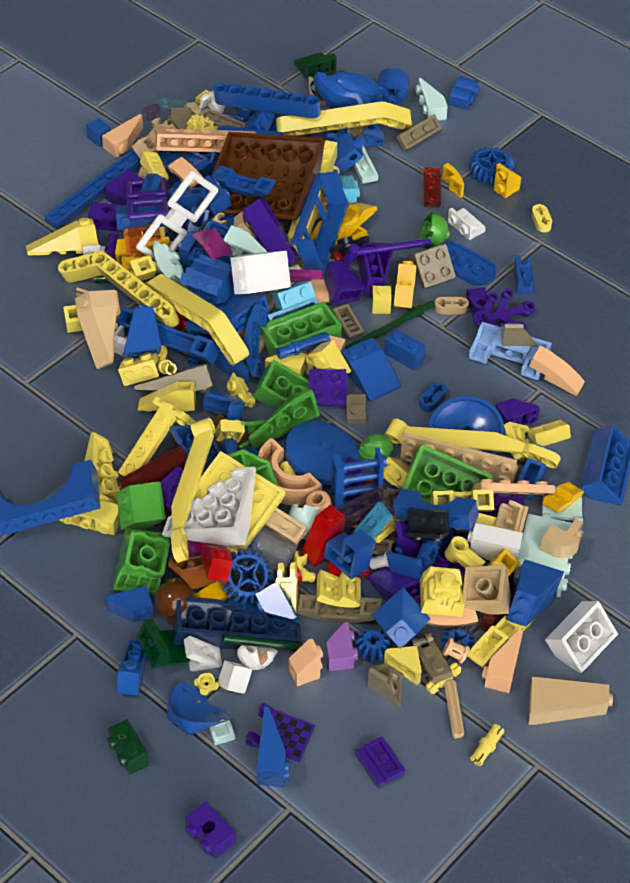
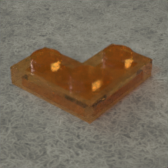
M151 224L124 229L127 257L145 255L137 250L136 245ZM160 226L148 242L161 240Z

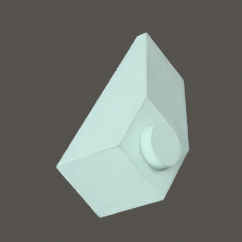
M231 225L223 239L233 252L230 255L234 257L267 252L247 231Z

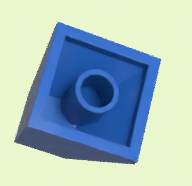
M404 587L372 614L399 648L411 640L431 619L426 613H421V607Z

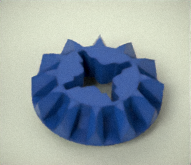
M461 626L458 628L451 627L448 631H444L441 638L443 649L449 638L455 640V636L459 640L462 639L461 645L464 647L467 645L471 649L475 644L474 635L470 634L468 629H462Z

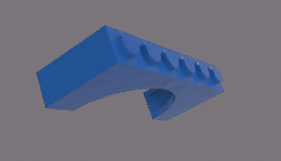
M87 460L73 464L66 484L50 498L35 504L15 505L5 501V496L0 491V536L100 509L98 471L93 462Z

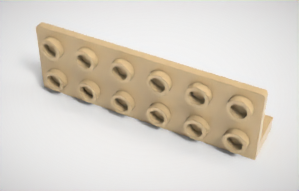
M405 432L402 435L400 460L412 462L417 448L423 444L493 475V483H499V480H511V484H514L518 471L517 460Z

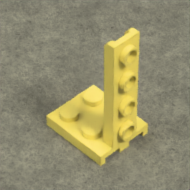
M158 397L155 398L153 404L159 409L118 471L119 474L133 482L138 480L173 423L177 426L178 424L185 426L196 422L185 412L176 409L173 405L162 401Z

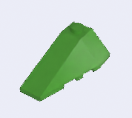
M305 389L290 397L248 437L251 447L257 450L270 438L275 440L290 432L296 425L320 416L312 389Z

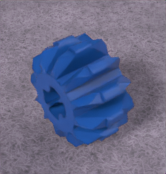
M373 627L369 631L365 628L363 633L358 634L357 641H355L358 656H363L364 661L370 659L373 663L377 659L381 662L385 651L391 648L388 634H383V629L376 631L375 627Z

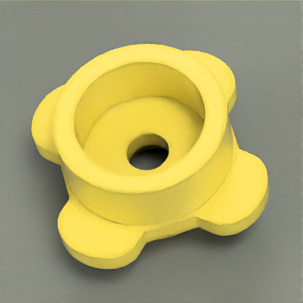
M203 673L194 680V685L200 689V694L204 696L208 695L210 691L219 688V683L215 682V678L211 673Z

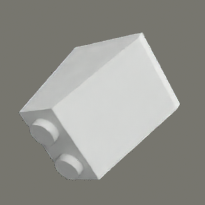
M287 251L260 252L230 258L235 294H249L291 287Z

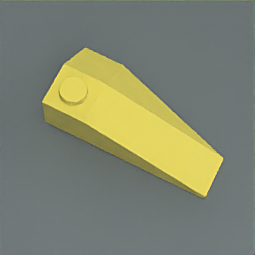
M81 218L79 221L64 226L26 245L28 256L49 255L52 251L60 254H66L67 251H76V254H83L84 245L98 244L94 222L89 218Z
M92 432L84 461L91 460L98 471L100 501L118 504L116 492L122 490V487H118L116 478L119 476L117 471L113 470L111 463L114 459L109 441Z

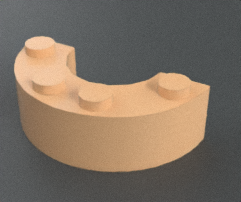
M270 438L261 447L258 456L271 462L278 487L286 492L281 504L304 506L310 493L322 490V484L310 473L293 476L286 474L280 469L281 463L284 462V449L273 438Z

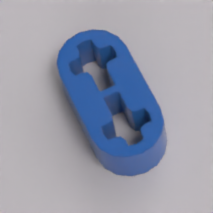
M441 382L431 384L420 397V409L425 412L435 410L446 397V385Z

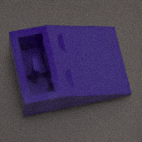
M388 567L367 576V579L385 601L389 600L404 587L421 607L420 579L390 572Z

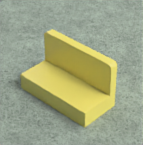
M388 457L386 460L387 467H384L383 478L401 490L409 467L400 459Z

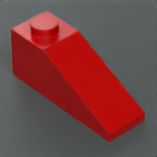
M199 543L207 580L228 582L233 562L230 549L216 544Z

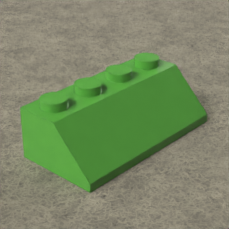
M325 302L267 322V326L260 327L270 356L276 355V348L289 345L292 341H301L327 332L330 336L341 338L342 329L341 323Z

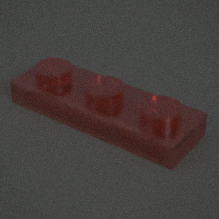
M424 167V207H441L440 168Z

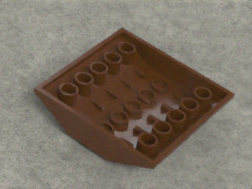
M228 132L211 177L219 166L234 169L237 175L257 180L260 177L275 180L276 183L270 192L262 197L245 196L226 189L231 196L229 198L231 206L221 213L238 215L258 199H263L267 201L277 219L297 220L301 216L315 176L321 171L325 138Z

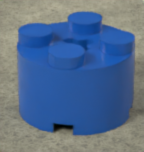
M386 68L380 72L376 84L384 102L398 105L406 99L409 77L403 70L396 68V70Z

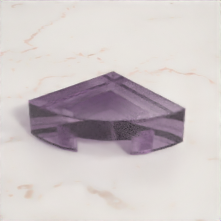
M159 103L143 106L147 121L158 116L160 112Z

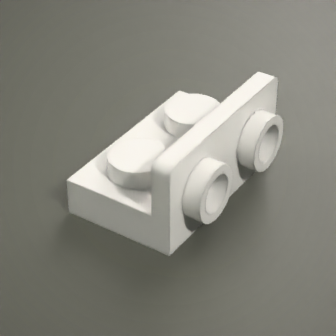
M453 208L448 210L447 221L468 240L485 232L486 227L466 209L462 208L457 212Z

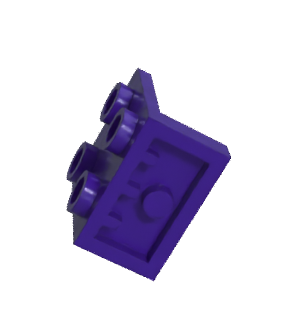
M309 369V389H312L314 392L317 406L347 405L346 369Z

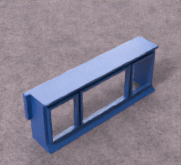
M337 169L333 170V172L316 174L291 243L296 245L305 268L322 270L323 275L331 256L329 248L335 245L349 205ZM321 186L329 203L326 212L318 196ZM316 204L323 221L314 243L306 227Z

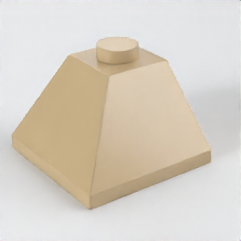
M506 565L466 567L463 586L464 607L486 614H509L511 592Z

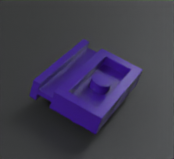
M382 736L363 745L361 749H355L356 757L377 788L381 784L388 783L405 774L404 767Z

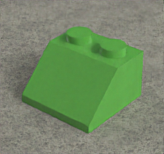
M161 482L130 485L116 492L121 530L126 528L146 530L166 520Z

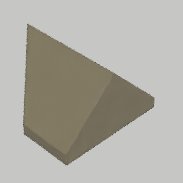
M501 323L502 346H539L524 329V324Z
M389 664L370 667L367 687L401 709L402 678L404 674Z

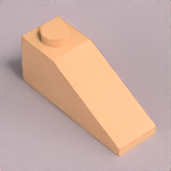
M139 114L102 135L103 149L115 158L129 151L143 129L142 115Z
M519 629L490 658L489 666H484L482 678L486 679L485 688L510 692L523 630Z

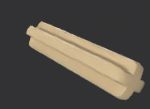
M447 680L444 688L452 737L454 739H461L464 737V727L457 686L454 680Z

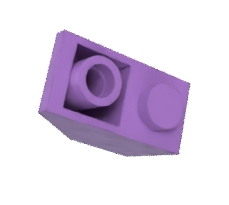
M344 622L326 642V658L329 671L354 669V660H358L357 648L352 646V642L355 641L354 631L349 629L348 622Z

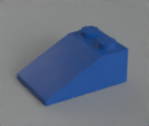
M373 338L341 351L342 356L351 369V372L347 373V375L360 391L366 394L369 402L401 388V384L386 355Z
M264 707L256 769L257 783L263 786L284 788L285 780L289 781L290 760L286 759V751L269 707Z

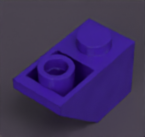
M511 398L497 403L495 406L504 424L513 422L526 425L538 421L540 411L538 405Z

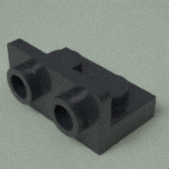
M414 508L408 510L409 530L405 532V537H412V540L430 538V541H442L444 537L450 534L449 510Z

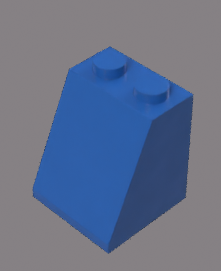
M524 559L513 588L509 614H507L506 620L523 626H527L552 604L564 571Z

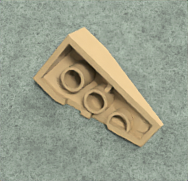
M116 290L88 291L76 297L75 303L77 315L96 369L99 370L112 364L114 360L116 343L114 331L117 330L118 326L116 314L119 313L120 306Z

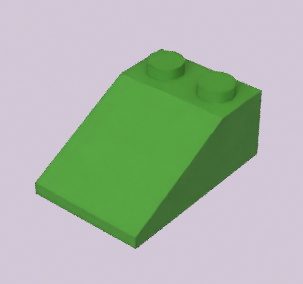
M273 359L265 368L252 397L268 407L278 409L290 397L305 389H309V380Z

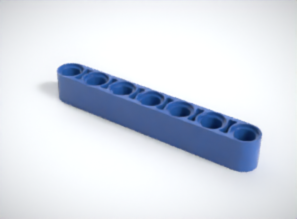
M217 83L213 86L215 103L218 105L307 118H317L321 115L320 99L317 96L228 83Z

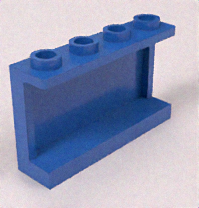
M233 292L225 303L212 304L226 315L237 333L246 328L255 304L266 307L267 312L270 311L266 295L259 293L235 294ZM191 320L185 323L188 334L197 336L205 333L210 335L208 331Z

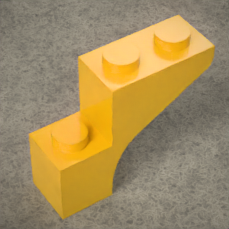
M403 261V264L398 266L394 298L395 307L412 308L417 265H414V262Z

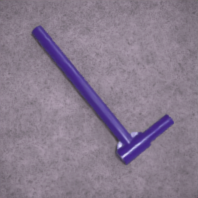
M431 239L365 248L351 244L345 255L344 263L349 267L350 263L359 255L430 246Z

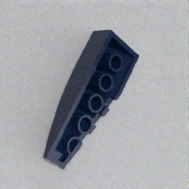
M197 597L182 599L187 601L188 604L186 610L181 613V600H177L173 621V645L185 646L184 639L192 636L218 648L239 649L241 645L223 643L222 637L224 634L301 643V627L299 623L279 617L270 618L259 611L253 613L243 610L244 607L238 605L235 607L224 604L225 601Z

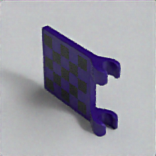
M261 703L258 716L263 718L264 707H269L284 745L286 758L300 763L315 725L277 711L268 704ZM249 731L246 736V745L259 747L261 736Z

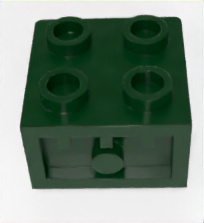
M322 52L297 59L294 61V64L308 80V77L314 78L317 72L326 73V75L335 73L337 57L334 53L325 56Z
M145 619L137 634V638L153 669L189 664L190 659L186 657L184 647L182 645H173V629L160 631L153 619Z

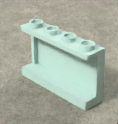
M532 514L527 515L518 556L520 563L515 569L512 588H514L522 563L526 559L564 571L556 597L561 596V591H566L568 579H564V577L569 575L571 563L567 562L573 556L556 558L541 551L540 545L543 535L551 525L567 531L572 524L571 522Z

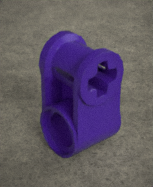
M485 287L466 290V299L469 301L473 318L477 311L483 310L486 303L487 292Z

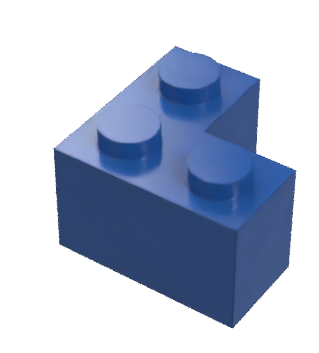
M362 529L350 536L342 532L326 542L323 556L352 580L369 569L375 540Z

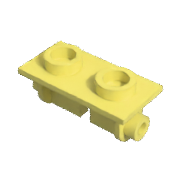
M232 373L226 385L231 395L241 398L245 402L244 407H254L256 400L252 397L251 392H248L249 389L244 379Z

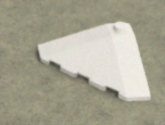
M255 467L234 469L230 472L232 477L222 483L219 480L208 488L209 493L199 500L198 497L193 499L184 527L187 540L222 546L245 545L250 529L256 476ZM172 515L167 518L162 533L164 537H171V530L173 529Z

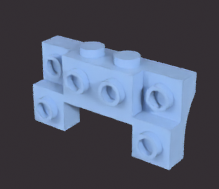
M482 322L469 351V359L486 364L492 354L523 364L521 375L539 380L541 373L529 367L540 346L551 351L552 343L532 337L539 346H502L501 327Z

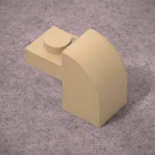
M575 519L567 531L551 525L541 539L540 550L556 558L573 556L578 551L580 539L583 535L581 530L583 522Z

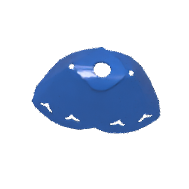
M180 681L173 687L169 695L167 718L186 734L189 733L191 735L231 720L227 712L219 707L209 705L207 698L189 684ZM182 688H184L185 691H189L190 693L183 694ZM195 697H197V700L201 703L195 702Z

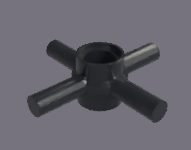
M351 235L337 240L338 245L330 247L329 252L330 254L341 253L345 257L351 244H356L359 247L370 240L368 236L353 240Z

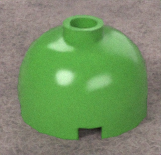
M428 212L423 219L426 223L420 228L419 240L431 239V245L426 247H434L448 239L450 230L443 216Z

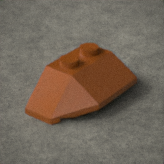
M171 555L168 566L192 589H199L216 582L215 580H207L201 555L191 557L180 563H177L174 555ZM238 561L236 563L240 565L243 561Z

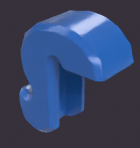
M208 390L205 392L202 408L207 412L227 416V420L234 421L242 419L245 402L237 396L223 395L219 391Z

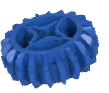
M493 147L479 148L478 151H474V154L471 155L469 162L470 174L473 175L474 179H478V182L483 181L484 184L490 183L491 185L495 182L496 166L498 163L513 171V157L509 153H505V150H499V147L497 149Z
M249 548L246 549L245 554L242 549H239L237 554L234 551L231 552L233 559L231 569L234 570L233 573H235L237 580L233 584L230 570L228 582L218 581L219 584L225 583L221 590L226 591L228 589L227 597L229 598L234 595V602H237L239 598H241L242 604H245L247 599L250 604L254 603L255 599L258 601L255 594L269 587L271 584L268 582L274 580L272 576H268V574L273 572V569H267L270 562L264 563L262 561L265 555L258 558L257 550L252 555ZM249 561L253 564L247 568L242 565L239 566L236 562ZM257 568L261 575L260 584L258 583L259 580L255 576V571L257 570ZM251 570L249 577H247L248 579L241 582L243 574ZM247 585L250 588L253 587L256 591L244 592L239 590V588Z

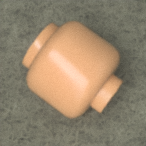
M322 490L313 491L306 499V505L321 511L330 504L333 506L330 495Z

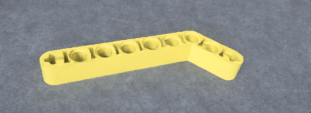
M387 102L322 110L321 115L317 118L289 115L276 119L277 132H282L286 136H299L379 123L400 130L412 127L411 111Z
M103 251L67 259L58 265L59 272L68 283L102 275L138 305L153 306L155 318L163 325L173 328L180 321L178 314L171 304Z
M159 274L145 283V285L171 304L175 311L208 331L231 365H236L249 356L246 345L220 309L163 274Z

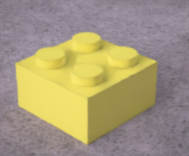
M220 420L215 429V441L222 442L224 439L232 438L239 443L245 432L244 425H241V422L244 421Z

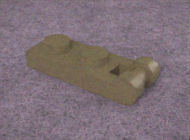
M430 632L424 634V637L419 639L415 637L410 640L411 646H417L419 660L433 684L453 677L451 668L434 642Z

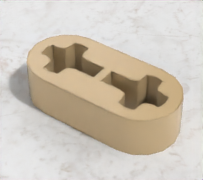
M439 297L435 300L434 309L438 314L442 315L465 314L468 311L469 301L464 297Z

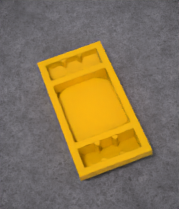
M358 202L349 203L334 246L338 245L337 240L350 236L378 210L377 206ZM323 220L318 222L310 236L313 242L316 240Z

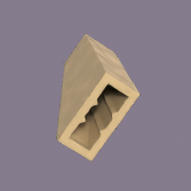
M532 677L528 725L605 715L608 706H612L613 694L609 693V685Z

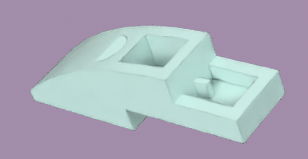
M155 240L153 242V249L159 268L166 277L181 285V273L185 271L178 261L180 257L174 251L170 252V248L165 243L160 244Z

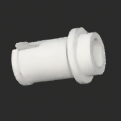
M386 552L384 555L371 557V569L375 570L386 566L389 568Z

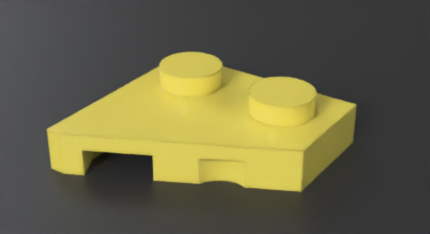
M513 422L504 424L505 436L523 443H530L529 439L525 440V433L529 432L528 426ZM511 452L515 460L525 462L528 459L522 453Z

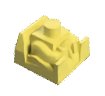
M430 566L423 572L420 579L421 613L463 616L465 603H463V581L459 569Z

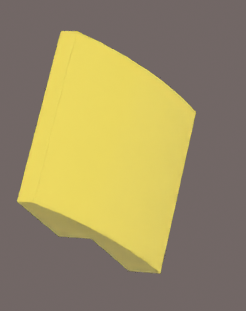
M320 570L317 574L316 601L338 607H359L361 604V579L355 577L351 580L343 572L338 577Z

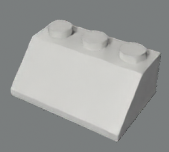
M582 601L545 641L555 657L578 673H582L618 633L599 601Z

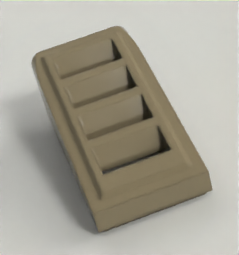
M348 303L332 309L333 314L342 325L341 331L348 339L365 333Z

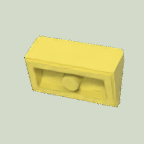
M562 420L531 428L527 432L533 443L541 446L571 438L570 426Z

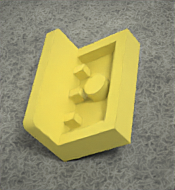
M147 352L135 359L133 357L124 359L118 369L124 386L159 377L156 366L158 362L157 354Z

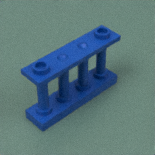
M375 448L374 459L356 462H342L340 454L332 455L331 500L333 507L342 514L346 508L374 504L375 506L378 501L383 502L384 467H387L385 455L381 454L380 448ZM374 467L372 472L345 476L347 471ZM373 479V484L349 488L344 487L348 483ZM373 492L372 496L344 500L346 496Z

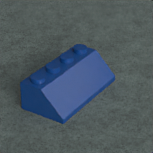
M609 424L593 432L580 488L593 500L622 505L630 471V441L613 424Z

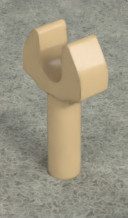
M160 117L152 121L153 129L148 135L155 131V128L167 126L168 120L160 124Z

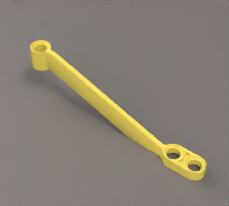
M210 417L191 424L194 440L171 506L173 527L171 530V545L177 563L189 559L188 541L184 527L214 434L216 433L215 426Z
M394 418L384 434L394 444H402V435L405 432L474 450L522 453L526 458L544 463L550 468H557L561 457L553 451L532 443H523L497 432L410 427L402 420Z

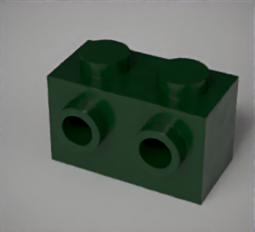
M128 719L108 728V745L111 750H115L121 767H125L129 775L149 766L148 752Z

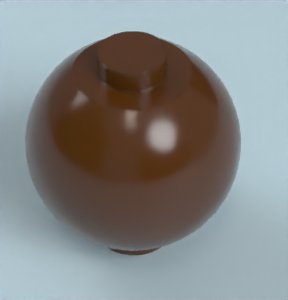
M178 578L166 579V583L160 585L155 593V609L161 617L169 620V625H173L177 600H181L182 613L186 610L188 604L187 601L182 599L195 597V594L187 583L179 582Z

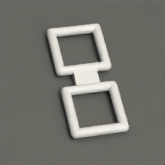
M190 171L168 201V206L172 208L166 217L162 214L156 217L136 245L137 250L147 256L150 255L156 261L154 251L145 245L160 224L163 223L178 233L175 240L169 246L170 252H175L187 235V231L181 226L186 219L192 222H196L218 193V188L196 172ZM192 180H195L209 190V193L194 213L176 203Z

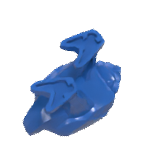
M340 71L330 77H327L326 73L317 72L314 75V85L330 109L384 102L378 85L367 76ZM378 124L368 125L369 130L363 131L368 142L364 146H381L385 141L383 132ZM346 129L336 130L335 133H327V139L325 140L332 141L344 135Z

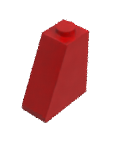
M331 504L316 515L301 552V556L308 554L307 561L314 567L326 559L323 556L326 542L344 532L345 516Z

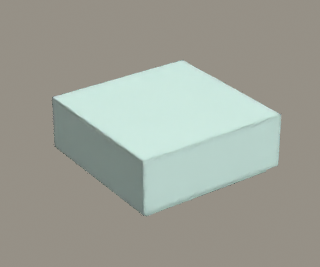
M230 720L209 728L214 745L235 740V733Z

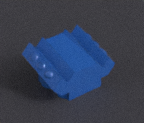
M199 253V259L195 258L193 264L190 267H186V273H181L180 283L208 303H225L234 292L231 265L221 260H213L211 257Z

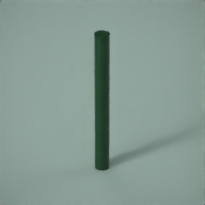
M226 634L222 637L223 643L297 651L304 644Z

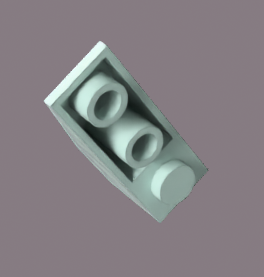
M418 78L416 94L419 95V104L422 105L423 115H426L427 118L435 114L438 120H446L448 107L444 96L422 78Z

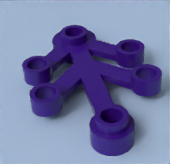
M505 289L501 293L502 298L495 312L489 313L492 304L497 302L498 295L491 292L486 296L483 310H479L474 314V324L477 327H480L482 322L501 327V325L493 321L498 319L503 323L524 324V329L526 330L525 322H516L509 318V316L522 314L525 317H529L534 313L535 305L531 301H525L518 307L505 309L508 301L513 297V291Z

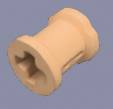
M449 638L442 655H449L462 664L468 655L470 647L467 645L464 647L454 642V639Z

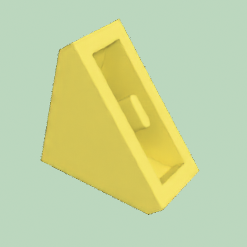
M417 646L387 649L384 655V663L389 664L404 674V677L419 685L422 671Z

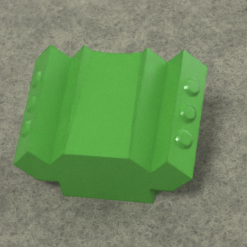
M126 528L122 537L123 543L120 548V556L112 588L118 591H128L147 586L149 595H155L166 567L170 547L169 537H164L161 532Z

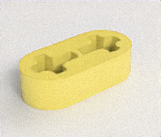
M542 204L533 206L531 215L536 229L540 232H549L552 227V219L547 207Z

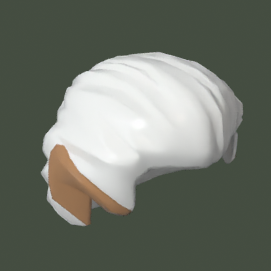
M241 645L237 650V655L241 663L252 670H260L266 668L274 660L278 651L274 648Z

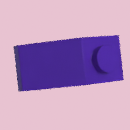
M396 521L394 551L396 547H399L404 556L417 558L423 540H412V537H405V532L409 530V526L401 521Z

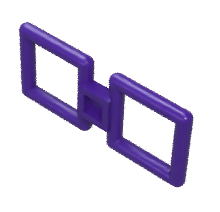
M161 177L159 191L133 193V187L142 186L145 179L126 181V198L128 199L127 218L129 220L156 218L159 214L167 216L170 209L168 206L169 200L166 197L168 195L166 178ZM162 204V211L134 213V206L148 207Z

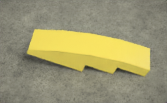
M505 615L495 627L492 625L469 650L467 657L483 668L489 664L490 658L519 629L524 631L532 622L527 626L507 621V616Z

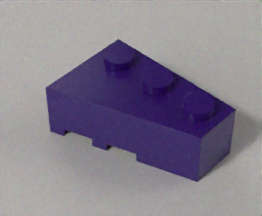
M368 242L360 245V248L386 245L390 243ZM393 251L359 255L357 257L361 280L366 286L364 295H372L373 286H385Z

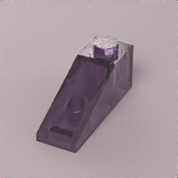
M379 485L340 506L337 510L345 516L344 527L359 525L378 501L383 502L391 514L394 513L392 496Z

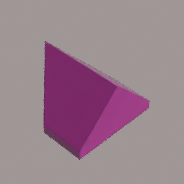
M215 228L196 232L192 235L199 246L213 260L233 254Z

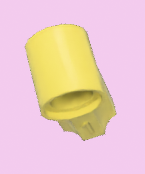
M460 536L454 537L445 550V557L450 562H458L464 568L484 566L486 561L468 548V542Z

